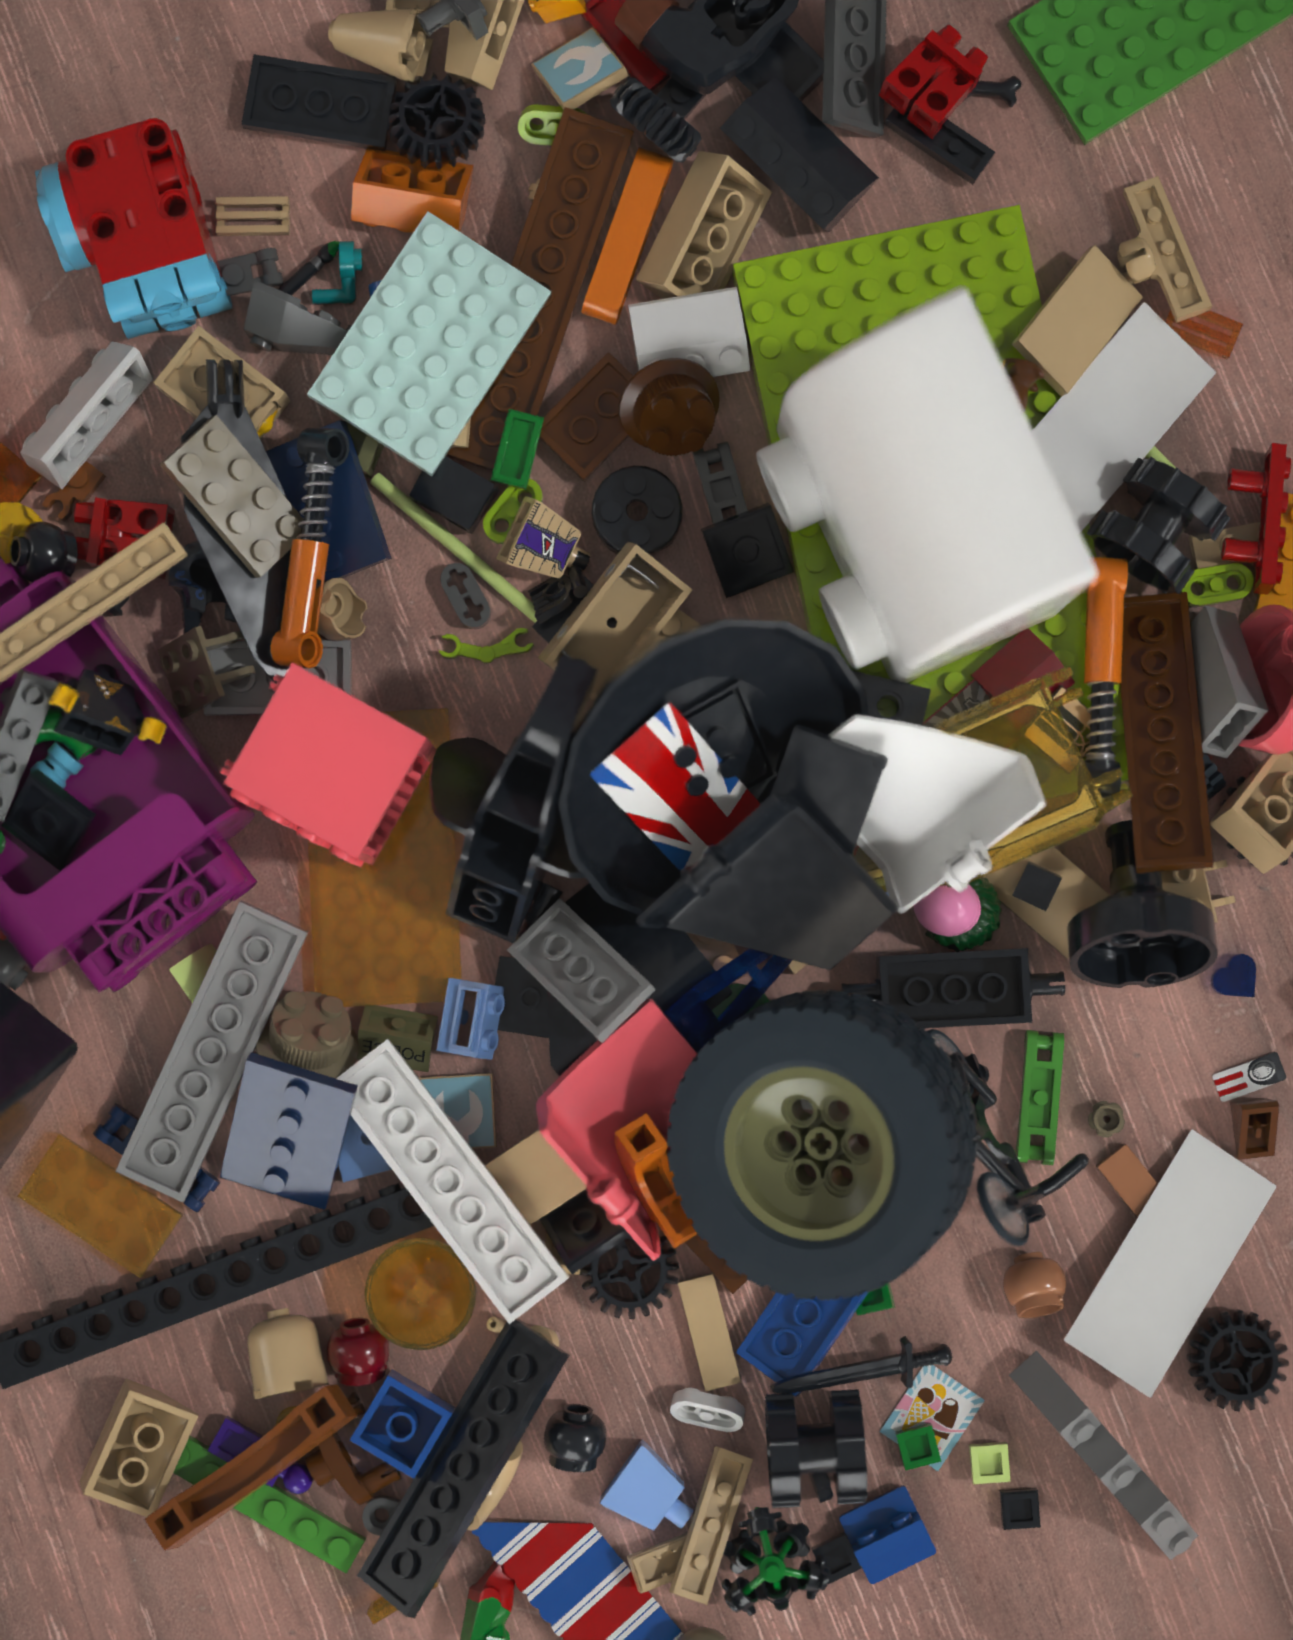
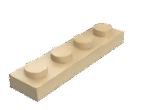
M715 1446L671 1583L670 1593L705 1605L708 1604L752 1465V1458Z

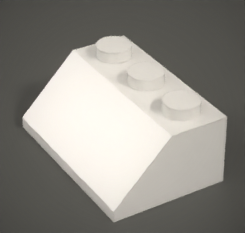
M737 287L628 305L638 371L651 363L669 358H682L694 361L707 369L713 377L750 371L747 340Z

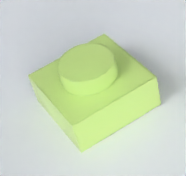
M1006 1442L969 1444L973 1484L1011 1482L1008 1444Z

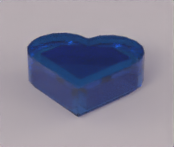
M1237 954L1230 957L1226 967L1219 968L1212 974L1211 986L1218 994L1255 997L1256 964L1249 955Z

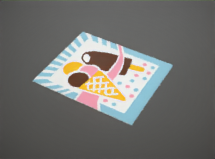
M934 1365L924 1366L913 1380L912 1388H908L880 1432L898 1444L895 1432L931 1423L941 1462L930 1464L929 1466L939 1471L985 1400Z

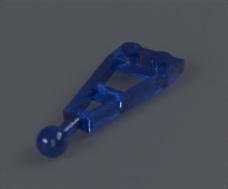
M749 948L692 987L664 1013L698 1053L715 1034L745 1015L793 960L773 955L760 970L757 965L772 954ZM747 973L751 981L717 1018L705 1001Z

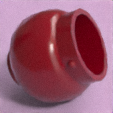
M351 1318L343 1321L340 1324V1328L329 1337L327 1344L328 1362L336 1372L334 1377L338 1379L340 1384L346 1386H362L375 1383L385 1376L390 1347L384 1330L370 1323V1320L367 1318Z

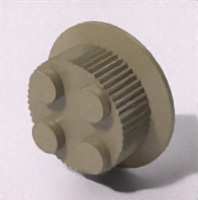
M292 991L287 993L283 1000H280L275 1005L255 1049L259 1055L337 1078L355 1064L359 1044L357 1043L356 1033L351 1025V1018L347 1014L348 1011L345 1010L346 1008L343 1007V1002L339 998L326 996V994L321 992Z

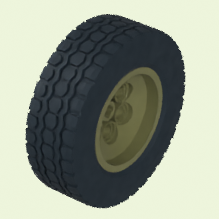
M824 990L803 991L802 994L801 992H796L773 999L741 1016L715 1034L697 1053L683 1075L685 1077L679 1083L674 1096L677 1100L673 1101L668 1122L672 1124L668 1127L667 1147H671V1150L668 1152L670 1171H674L672 1181L677 1196L681 1195L682 1201L680 1204L687 1218H692L694 1222L692 1224L693 1228L702 1241L704 1239L708 1241L709 1244L707 1246L719 1259L724 1258L727 1260L726 1265L738 1274L742 1275L744 1273L748 1275V1280L761 1287L770 1286L769 1290L786 1296L793 1293L795 1298L812 1300L818 1296V1300H836L841 1295L843 1299L862 1295L865 1291L868 1293L885 1286L906 1273L950 1228L964 1204L969 1191L967 1188L971 1185L975 1166L972 1163L976 1160V1141L973 1138L976 1136L974 1116H970L972 1106L967 1091L963 1092L962 1087L964 1083L957 1069H952L950 1065L951 1059L941 1046L937 1048L934 1044L936 1040L924 1028L919 1029L916 1027L917 1022L903 1012L898 1014L895 1012L896 1008L881 1001L872 1002L873 998L857 993H852L849 996V992L827 990L826 993ZM801 1099L809 1101L813 1108V1114L803 1110ZM837 1100L844 1101L848 1105L849 1115L839 1111ZM785 1131H789L795 1136L796 1145H792L786 1140ZM857 1133H861L868 1138L869 1148L859 1144ZM804 1164H809L815 1169L816 1178L810 1177L806 1173ZM840 1165H845L852 1171L853 1179L844 1177L841 1173Z

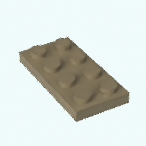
M217 415L211 416L159 464L256 578L262 577L291 549L292 539H297L296 537L302 534V529L298 524L303 521V517Z

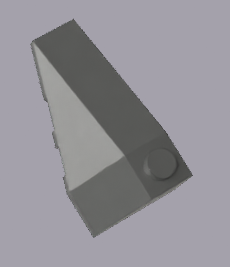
M255 281L244 331L251 338L250 343L264 351L270 352L273 347L284 352L333 355L352 325H348L347 329L340 327L341 322L332 317L333 315L323 310L314 311L312 314L307 311V307L300 304V299Z

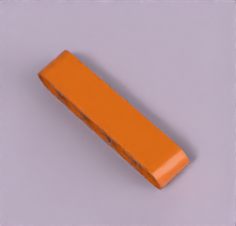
M641 147L638 148L581 310L582 314L614 325L617 324L666 188L674 159Z

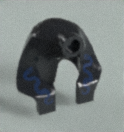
M198 541L188 543L183 548L188 556L170 567L168 574L169 586L180 596L183 633L185 634L199 626L201 623L200 619L203 616L202 613L205 612L206 605L210 602L225 603L224 619L236 623Z

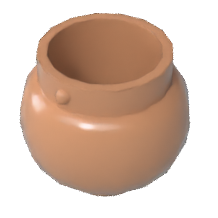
M1031 1252L1015 1257V1264L1010 1266L1004 1274L1003 1289L1008 1302L1015 1307L1017 1317L1026 1319L1036 1318L1062 1310L1065 1306L1062 1296H1064L1066 1291V1278L1059 1263L1051 1258H1044L1042 1252Z

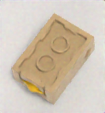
M199 325L153 382L160 392L195 419L207 405L206 359H215L217 368L221 359L230 360L232 365L234 360H243ZM243 360L244 405L261 439L265 433L272 429L273 423L290 403V399L285 391Z

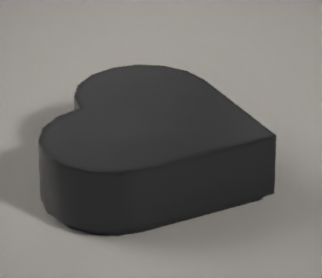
M809 1474L819 1502L822 1503L833 1499L828 1474Z

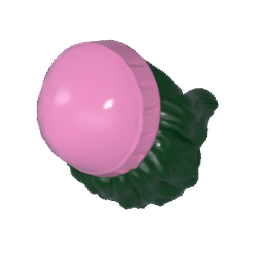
M979 874L968 882L969 886L962 892L956 891L945 881L914 905L917 919L927 929L925 932L926 937L956 952L972 949L976 945L982 946L984 942L991 941L994 931L1000 927L1001 901L997 897L998 894L993 884L989 883L987 878H983Z

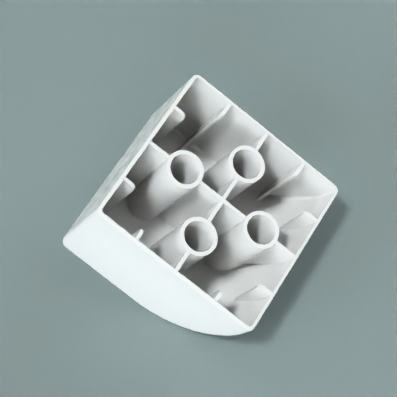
M959 287L889 321L838 350L808 370L789 387L783 397L777 424V433L780 440L759 449L756 453L759 469L767 490L788 530L797 532L818 522L843 578L822 586L819 589V597L834 637L846 660L855 669H860L881 659L891 680L908 683L1054 617L1097 577L1095 564L965 287Z

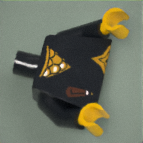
M99 664L94 667L93 671L90 669L83 670L78 679L69 678L62 684H58L52 690L48 702L62 709L54 732L122 756L135 736L140 740L151 739L160 744L166 724L155 718L144 717L138 703L135 702L134 688L127 683L116 680V670L107 664Z

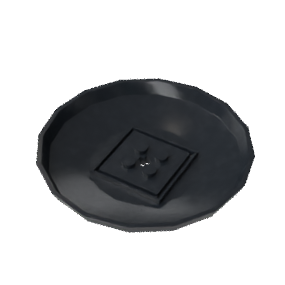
M716 619L656 641L605 683L573 733L559 798V807L570 860L605 902L640 916L682 877V870H679L602 789L590 776L591 772L670 702L721 759L718 767L720 774L725 778L736 776L759 803L762 804L772 793L796 724L829 735L855 714L869 716L866 691L836 647L786 621ZM682 746L675 752L674 762L680 768H688L696 760V751L691 746ZM701 774L693 775L686 783V789L692 796L704 794L709 786L708 780Z

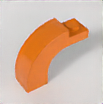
M646 1113L615 1132V1147L624 1172L652 1222H657L673 1248H676L698 1233L692 1226L694 1224L692 1218H687L680 1204L682 1201L681 1195L677 1196L672 1181L674 1173L670 1171L666 1153L667 1142Z

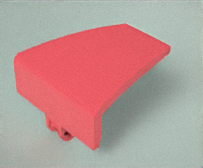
M649 998L603 1043L597 1040L540 1096L536 1102V1111L540 1133L586 1184L589 1198L594 1204H600L605 1209L606 1217L612 1224H621L654 1261L661 1256L656 1221L652 1222L624 1172L616 1151L614 1135L616 1131L647 1113L667 1142L668 1127L672 1124L668 1122L673 1101L677 1100L674 1096L681 1079L685 1077L683 1076L694 1057H696L697 1052L654 1000ZM667 1147V1158L668 1152L671 1150V1147Z

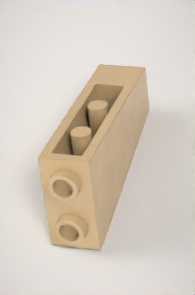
M480 0L487 11V15L483 18L489 33L478 40L473 37L460 20L457 21L455 19L450 22L444 71L458 79L462 78L465 83L493 90L524 0Z

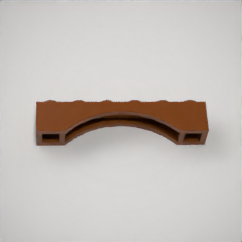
M338 1384L325 1385L295 1407L280 1423L238 1456L195 1485L173 1497L144 1520L164 1551L179 1548L352 1421L358 1414Z

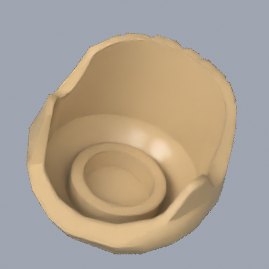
M332 578L324 582L318 634L332 641L357 638L364 633L367 627L362 621L363 613L367 610L366 601L357 596L350 584L343 578Z

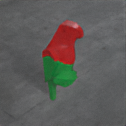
M496 1561L493 1562L477 1583L469 1588L460 1640H510V1633L505 1629V1623L513 1607L515 1580L509 1578L504 1572L503 1565L498 1564Z

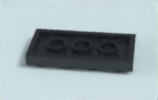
M253 54L241 125L243 129L386 151L389 134L387 119L390 116L388 109L390 103H394L397 78Z

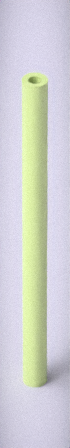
M380 472L370 481L372 486L531 621L537 622L534 616L536 612L534 610L535 606H533L532 601Z

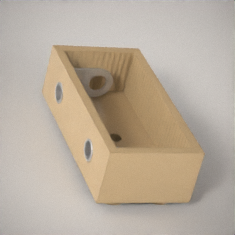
M627 542L538 656V659L553 671H555L562 654L572 659L584 660L591 667L598 669L589 697L594 702L605 683L650 646L692 592V589L637 544ZM613 617L616 619V625L609 628L607 620Z

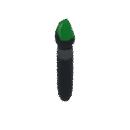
M332 241L322 246L318 254L303 265L278 290L290 295L298 291L317 271H320L325 263H330L339 250V241Z

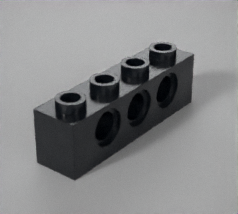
M852 670L866 691L869 717L923 725L931 689ZM884 698L894 701L897 707L896 715L892 717L882 716L877 710L878 701Z

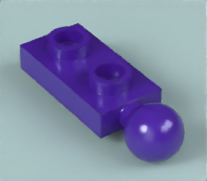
M227 1416L207 1451L229 1462L263 1436ZM294 1464L275 1476L266 1485L273 1487L277 1478L280 1477L283 1479L284 1486L289 1492L302 1494L310 1489L313 1477L307 1466Z

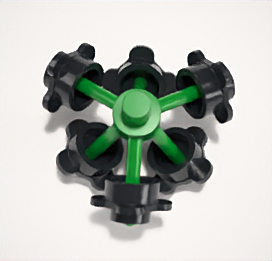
M756 1507L747 1513V1520L738 1523L739 1528L747 1527V1529H742L738 1537L732 1541H727L723 1555L729 1558L731 1571L739 1574L757 1565L760 1572L751 1582L744 1577H738L733 1582L729 1579L722 1581L721 1585L726 1591L724 1595L725 1602L735 1612L744 1611L748 1615L753 1616L756 1613L754 1604L758 1600H767L774 1604L776 1610L783 1611L789 1607V1599L792 1594L799 1589L807 1591V1599L814 1600L816 1594L820 1590H825L828 1585L829 1571L827 1568H824L825 1557L823 1555H817L815 1561L804 1560L799 1570L785 1567L784 1558L805 1557L808 1555L810 1547L807 1544L806 1536L809 1534V1529L803 1523L788 1524L784 1520L776 1521L775 1519L782 1517L781 1512L770 1513L768 1507ZM772 1532L777 1533L773 1544L778 1554L772 1553L768 1534ZM760 1536L765 1554L762 1558H760L761 1548L757 1542L753 1541V1537Z

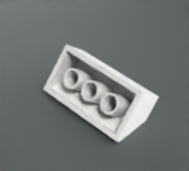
M112 341L106 349H101L95 355L89 370L83 377L80 376L74 380L65 399L60 405L56 404L50 409L45 423L37 432L31 433L24 441L20 454L29 467L61 490L66 486L153 380L140 351L133 346Z

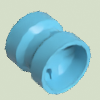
M54 742L47 750V757L43 761H37L30 771L40 770L64 789L66 787V780L70 775H76L84 766L63 746Z

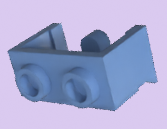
M449 978L436 1051L493 1060V1054L499 1041L497 1033L499 1018L505 1006L503 996L505 987ZM466 990L477 992L468 1047L457 1045L460 1024L465 1025L469 1018L468 1011L463 1010Z

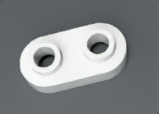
M684 1388L675 1392L670 1407L672 1416L681 1422L723 1432H734L741 1429L745 1416L744 1406L735 1398L709 1394L695 1388Z

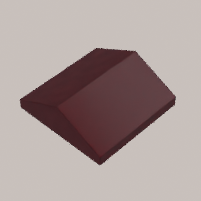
M1029 628L1021 631L970 675L973 679L975 678L995 703L1038 684H1041L1050 703L1062 687L1067 691L1076 683L1055 653ZM1033 705L1025 706L1007 714V716L1018 729L1022 730L1044 708Z

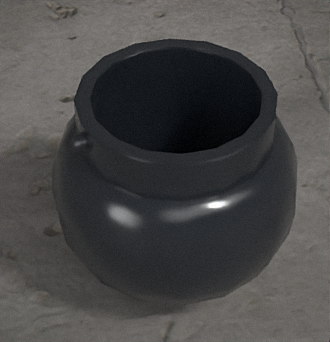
M43 521L26 525L18 536L13 537L9 552L12 565L16 566L23 578L32 583L56 571L63 572L71 577L74 573L78 556L77 542L74 534L70 531H62L60 527Z
M582 1404L565 1405L562 1411L553 1414L546 1424L544 1433V1444L550 1453V1465L559 1470L575 1473L588 1472L596 1468L597 1458L603 1453L607 1439V1430L604 1422L598 1415L593 1413L591 1407Z

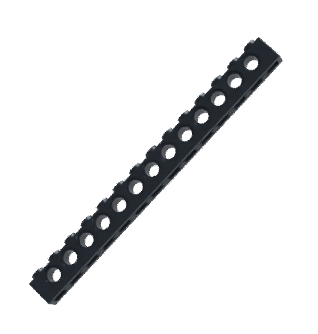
M399 1183L378 1190L379 1198L366 1202L365 1197L361 1196L344 1203L345 1210L332 1215L330 1209L309 1216L311 1223L297 1228L295 1222L275 1229L276 1237L262 1241L260 1235L239 1243L241 1250L227 1254L226 1248L205 1256L207 1262L193 1268L190 1261L170 1269L172 1276L158 1281L157 1275H153L135 1282L137 1289L124 1294L122 1288L101 1295L102 1303L89 1307L87 1301L67 1308L68 1316L54 1320L53 1315L50 1314L32 1321L33 1329L19 1333L16 1327L0 1333V1384L2 1389H6L430 1228L434 1224L424 1211L420 1214H412L406 1209V1197L411 1195L406 1187L401 1189ZM374 1208H383L388 1212L390 1221L386 1227H377L372 1223L370 1215ZM348 1221L354 1226L355 1235L353 1239L342 1240L338 1237L336 1233L338 1222ZM312 1234L319 1239L320 1249L317 1253L311 1254L303 1249L301 1242L304 1235ZM271 1247H277L284 1252L285 1262L283 1266L276 1267L269 1263L267 1252ZM241 1260L249 1265L250 1276L248 1279L241 1280L233 1274L232 1268L235 1261ZM201 1274H209L214 1278L215 1289L212 1293L203 1292L199 1288L198 1278ZM166 1287H173L180 1293L181 1299L178 1306H171L165 1302L163 1293ZM132 1300L140 1301L145 1306L146 1313L143 1319H136L130 1314L129 1304ZM101 1313L109 1318L111 1327L108 1332H101L95 1327L94 1319L96 1314ZM62 1327H69L74 1331L76 1336L74 1345H66L61 1341L60 1330ZM27 1340H33L39 1344L41 1349L39 1358L35 1359L27 1355L25 1351Z

